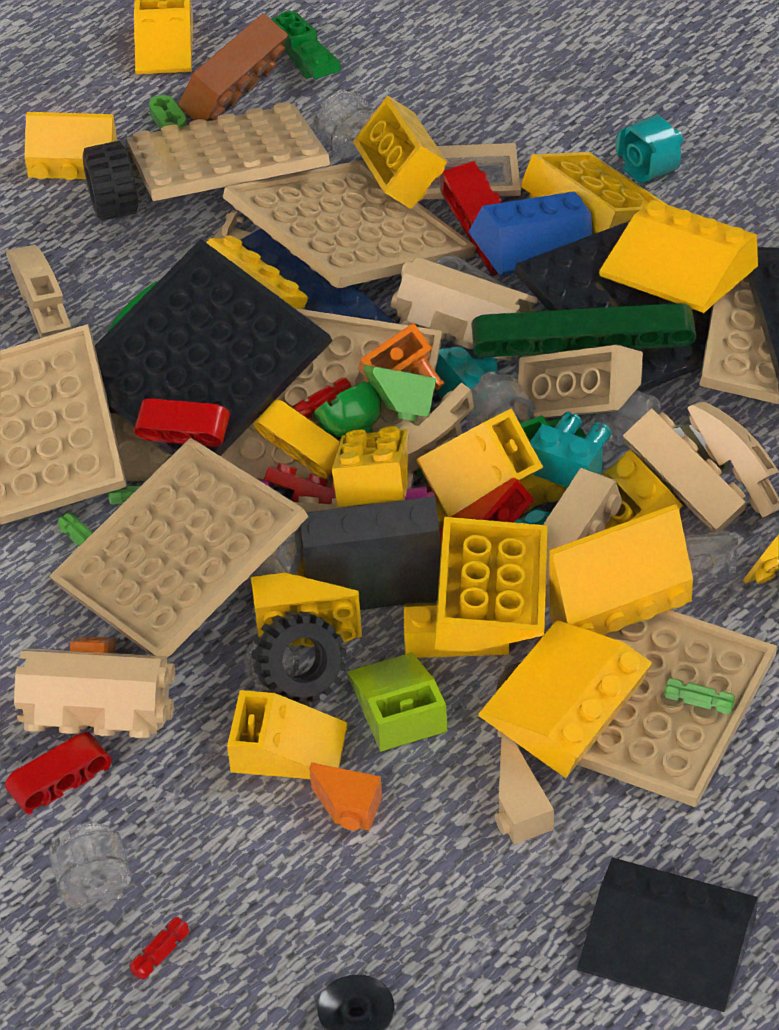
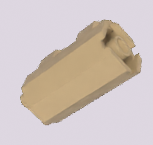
M419 257L413 262L406 261L401 270L402 281L399 290L394 293L391 301V307L397 310V317L401 318L399 324L409 326L414 323L416 327L441 330L443 340L452 341L454 344L468 349H473L471 323L475 317L484 314L537 311L532 309V303L537 304V297ZM506 356V357H494V358L503 359V360H506V361H510V362H511L512 357H518V356Z
M25 649L20 653L19 659H26L24 667L17 666L15 672L14 705L15 709L23 710V713L17 715L18 722L24 723V730L45 731L47 727L56 726L59 727L60 733L73 734L80 733V730L88 729V726L94 727L95 735L112 736L115 735V732L129 731V737L148 738L150 734L157 733V730L164 726L166 720H172L174 701L169 699V685L174 684L175 664L167 663L166 656Z

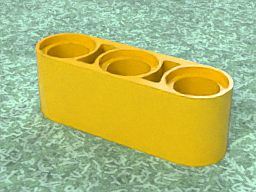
M274 400L254 422L257 432L312 473L327 479L332 474V466L340 442L283 401Z

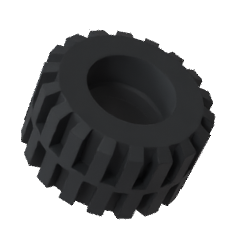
M118 140L84 148L82 155L84 172L91 202L97 217L104 221L137 213L138 196L134 175L126 148L121 141Z
M289 611L285 612L284 617L276 615L271 618L273 623L270 626L265 623L261 628L264 631L261 638L256 636L254 643L258 645L257 650H252V658L256 660L253 668L255 673L260 676V682L271 692L301 704H306V700L312 702L319 701V695L322 693L328 696L333 692L330 686L333 683L339 685L342 678L338 677L339 671H345L347 665L342 662V657H347L346 649L341 647V643L344 642L341 635L335 633V628L331 624L307 612L300 611L295 613ZM304 637L311 639L315 647V660L308 671L299 676L287 675L282 663L285 649L296 639Z

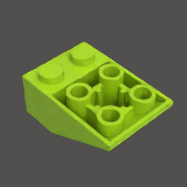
M412 652L347 671V677L380 752L448 732L446 703L434 678Z

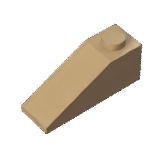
M502 733L498 797L499 813L495 814V819L501 834L505 835L508 833L513 844H517L554 830V809L516 743Z

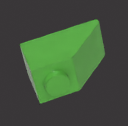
M364 364L363 371L386 407L398 412L397 418L417 421L418 415L429 417L436 378Z

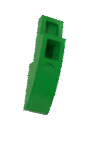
M285 11L280 13L278 17L271 19L288 34L283 46L305 79L312 77L318 79L341 71L339 60L318 41L316 30L296 11Z

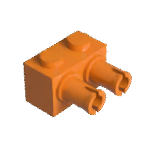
M414 323L362 357L358 365V370L367 382H369V379L363 371L364 364L436 378L434 387L436 391L445 384L428 362L433 348Z

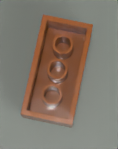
M262 13L192 74L178 106L194 120L205 119L206 122L217 120L218 116L225 113L226 106L234 107L241 100L243 91L247 89L251 92L261 80L259 77L263 74L268 77L278 65L275 61L286 49L283 45L288 34Z

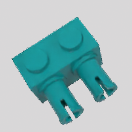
M463 347L440 349L435 372L445 384L436 391L435 389L434 391L443 399L448 392L454 391L460 383L470 388L474 408L465 417L478 416L485 413L491 396L510 395L513 392L514 382L512 377L509 378L510 375L488 377L494 376L497 372V362L493 357L472 358Z
M569 411L562 415L555 428L542 424L530 441L543 466L542 469L533 475L565 487L570 485L580 468L599 475L602 474L603 446L612 434L611 429L606 424H603L600 430L597 431L601 422H595L585 438L575 436L574 434L581 427L582 421L575 413L567 421L571 415Z

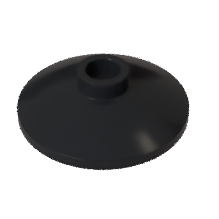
M348 975L333 981L324 989L318 1001L317 1012L320 1024L324 1030H386L393 1020L395 1005L390 990L378 979L366 975ZM356 1011L363 1013V1015L359 1017L350 1016L353 1012Z

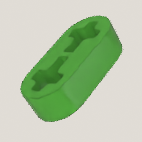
M159 95L150 100V115L160 129L167 125H177L178 128L187 126L185 114L172 97Z

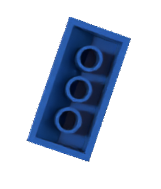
M575 191L485 205L481 208L468 231L500 276L515 274L514 270L518 262L593 235L591 212Z

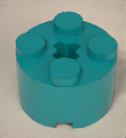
M655 114L621 129L616 136V153L618 157L621 155L625 162V165L622 166L623 170L638 183H644L675 171L680 167V146L683 144V137L678 129H673L665 119Z

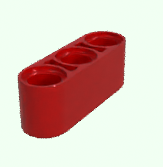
M145 399L142 401L133 431L141 439L152 442L184 444L188 439L192 438L203 446L218 447L223 443L231 414L226 408L216 404Z
M83 732L13 771L6 779L5 788L20 808L30 815L35 808L41 805L45 807L64 796L63 792L72 787L76 789L95 778L94 774L101 770L107 771L112 764V758L91 733Z

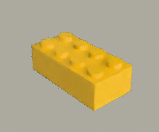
M388 95L352 141L384 193L410 209L423 199L428 187L435 178H438L443 173L445 165L448 163L416 114Z

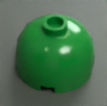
M365 381L336 395L337 398L331 402L332 406L325 402L314 411L323 429L331 436L341 439L343 435L353 430H365L366 433H373L371 426L380 417L381 400L371 382L367 383Z

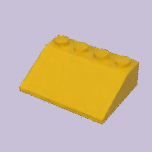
M590 152L532 154L520 187L530 193L529 196L531 198L575 191L591 212L593 234L630 221L634 214L652 200L663 202Z
M652 200L634 214L599 270V274L601 277L677 304L689 305L692 309L704 313L758 267L757 234L718 222L712 218L691 213L688 210L667 205L661 201Z
M677 505L668 506L549 550L550 621L552 624L556 620H560L604 635L612 631H619L628 625L641 620L651 619L657 614L673 608H680L692 602L693 576Z
M444 517L434 649L473 652L544 636L547 525Z
M556 620L483 707L478 716L564 778H567L642 684L652 662L624 642Z

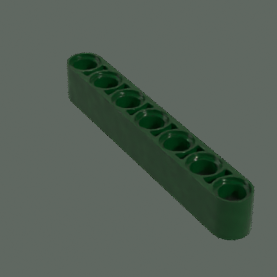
M686 304L484 314L475 317L471 323L474 353L480 357L542 355L611 345H620L630 349L682 347L691 344L696 339L692 308Z

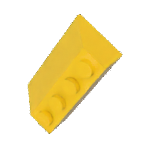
M225 236L224 238H210L206 242L293 308H305L308 296L298 289L299 286L283 278L277 268L265 264L260 260L261 256L247 250L242 246L241 240L232 236Z

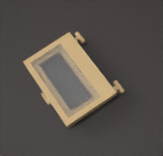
M516 143L437 146L448 162L444 170L475 161L480 171L483 170L486 173L489 186L493 192H497L499 196H521ZM441 175L434 179L423 199H445L440 191Z

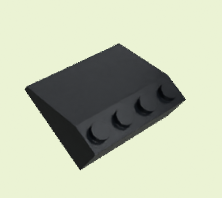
M435 496L306 512L309 517L298 527L305 578L357 590L359 592L360 610L438 600L441 544Z
M612 857L600 886L577 971L725 1012L756 922L758 897Z

